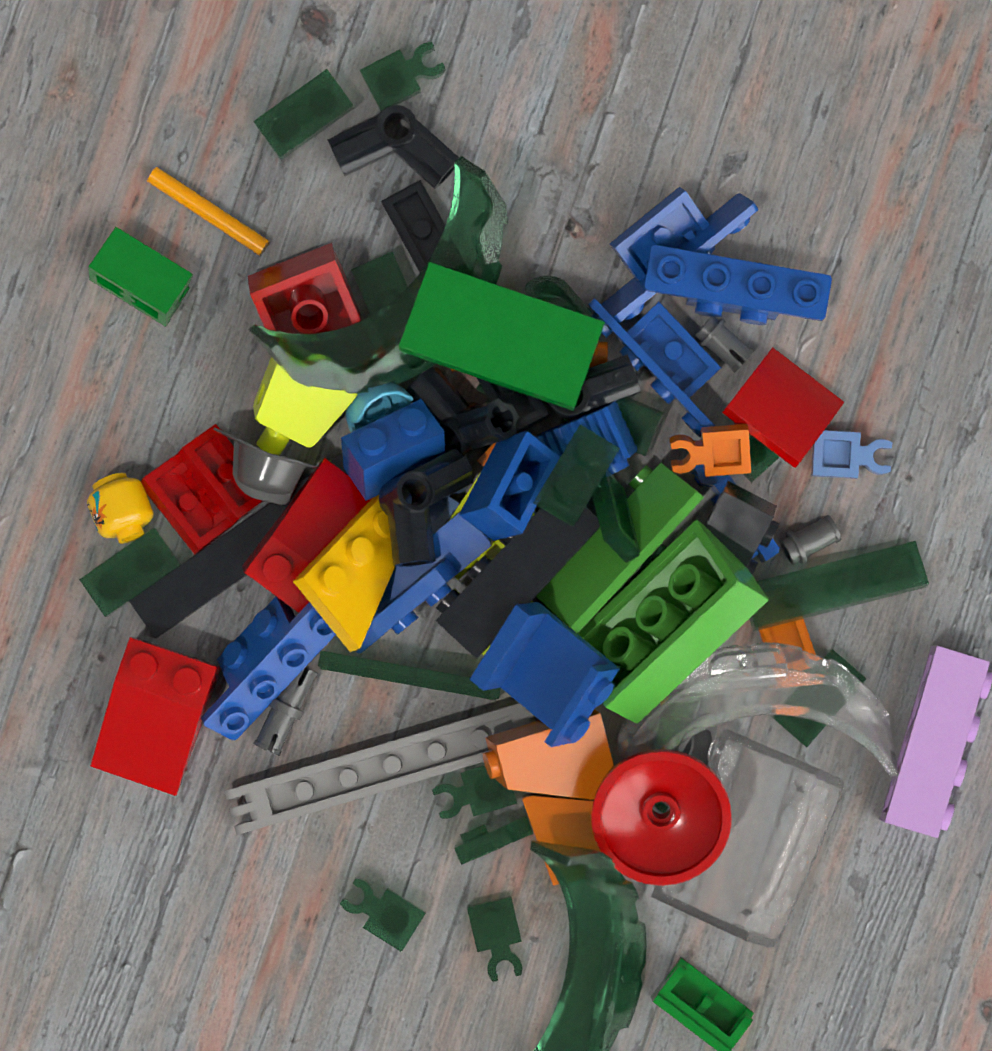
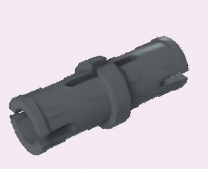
M305 667L278 697L269 705L271 707L270 712L257 739L253 743L254 745L280 756L281 749L295 719L300 720L304 713L300 708L314 678L317 677V672Z

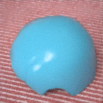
M376 379L364 383L356 388L358 395L346 409L345 417L349 431L353 432L411 404L413 397L403 387L388 379Z

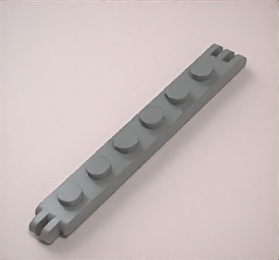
M520 703L225 790L226 800L237 799L242 795L245 796L246 800L245 804L229 808L231 817L249 813L252 820L244 821L234 826L236 834L239 835L484 762L483 753L488 751L485 737L535 722L536 718Z

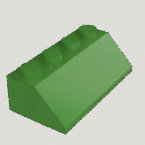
M662 463L654 470L646 465L628 484L635 491L623 504L615 498L598 516L604 524L536 596V599L553 615L577 634L704 498L698 491Z
M695 520L578 633L580 637L620 668L612 680L614 688L609 697L603 702L604 706L636 724L769 601L748 568L700 521Z

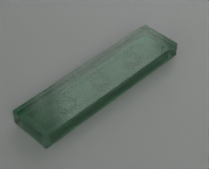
M916 541L759 580L757 583L769 601L749 620L754 632L926 588L929 581Z
M328 651L320 652L318 663L322 670L495 701L499 699L501 688L483 691L469 680L471 677Z

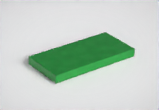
M429 262L398 348L401 352L574 411L605 322Z

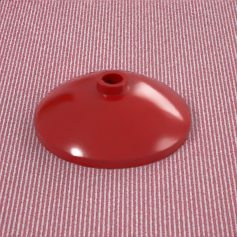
M647 750L622 760L603 778L593 800L592 830L602 855L620 873L645 884L674 885L699 876L719 858L728 842L731 831V805L726 789L719 777L701 760L676 750ZM660 801L666 802L670 806L669 810L665 813H657L652 807Z

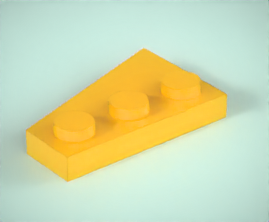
M379 495L373 497L293 581L350 652L361 648L395 568L393 566L388 515L380 507Z

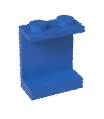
M539 602L515 605L469 680L483 691L502 688L551 729L544 742L550 747L576 743L584 736L590 726V722L587 719L594 708L601 705L611 694L614 688L612 680L620 668Z

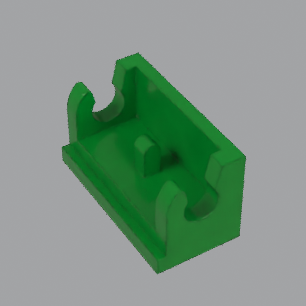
M117 227L113 229L88 266L90 281L165 327L190 289L188 285L193 278L191 272Z
M682 957L678 959L651 995L652 1002L717 1051H732L753 1021L751 1018L754 1015L753 1011Z

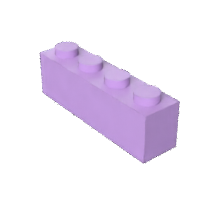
M940 646L930 647L881 812L880 821L938 838L940 829L948 830L954 812V805L948 803L953 785L961 786L967 768V761L961 759L966 742H974L980 724V717L974 715L979 698H987L992 685V673L987 671L990 661Z

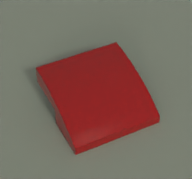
M772 347L722 413L736 424H747L749 434L796 468L837 414L844 401Z
M217 424L183 446L175 456L150 472L140 481L146 494L194 555L264 502L246 495L236 484L233 476L234 446L226 436L213 430L214 428L221 430Z

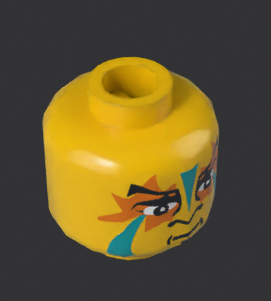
M121 472L106 476L95 482L92 486L94 491L88 496L87 506L97 532L104 538H117L120 544L132 542L145 534L143 528L151 522L154 513L140 480L127 477L126 473Z

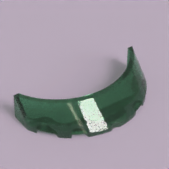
M461 156L454 161L452 204L439 243L419 275L397 298L364 320L329 332L290 334L270 330L257 324L248 330L292 380L307 387L314 386L323 389L344 390L348 394L369 392L368 388L392 381L395 384L407 381L436 364L401 352L398 348L429 262L496 285L502 269L499 258L503 240V225H508L507 205L488 174Z
M532 840L530 850L547 863L561 886L568 911L570 937L568 963L562 990L551 1020L534 1051H610L620 1029L629 1028L642 988L641 974L646 963L647 945L645 923L638 920L635 902L640 898L633 883L627 881L623 874L615 869V864L612 862L613 859L604 853L594 849Z

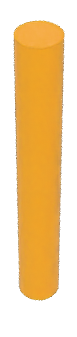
M155 167L149 175L148 183L254 253L261 256L270 242L268 239L160 168Z

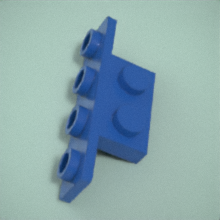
M681 187L677 188L610 243V246L634 278L601 305L618 323L635 317L643 310L645 302L656 294L655 292L646 291L644 288L650 250L653 245L711 255L717 243L727 235L735 234L748 225L750 217L758 211V207L752 200L738 193L705 219L688 193Z
M653 245L650 250L644 288L650 292L687 298L686 305L695 306V313L699 315L722 317L723 311L740 314V321L744 323L766 325L767 319L775 320L779 314L823 321L826 317L832 278L826 274Z
M595 298L588 303L589 309L593 312L590 317L605 322L601 334L607 338L613 333L620 340L624 347L619 353L622 356L628 354L636 371L644 366L656 380L650 386L668 405L675 399L687 413L682 417V420L699 438L702 436L701 427L715 426L689 398L710 380L721 367L660 302L627 332Z
M460 512L433 534L435 562L411 567L395 566L362 646L355 651L359 654L362 653L391 628L397 635L419 618L413 610L424 601L432 607L452 591L447 582L493 545L492 539L459 516Z
M275 597L263 610L257 613L247 628L233 642L227 645L217 661L229 688L201 717L204 726L230 740H237L271 702L332 640L336 634L310 602L295 617L291 607L278 597Z

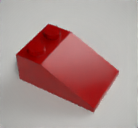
M332 243L248 275L251 298L273 348H275L280 339L354 378L356 388L370 380L385 379L352 290Z
M324 457L317 466V469L314 470L242 565L244 573L299 613L309 601L293 581L371 499L365 501L349 475Z
M130 637L113 684L90 767L177 796L202 725L201 717L207 711L221 671L220 666L137 637Z

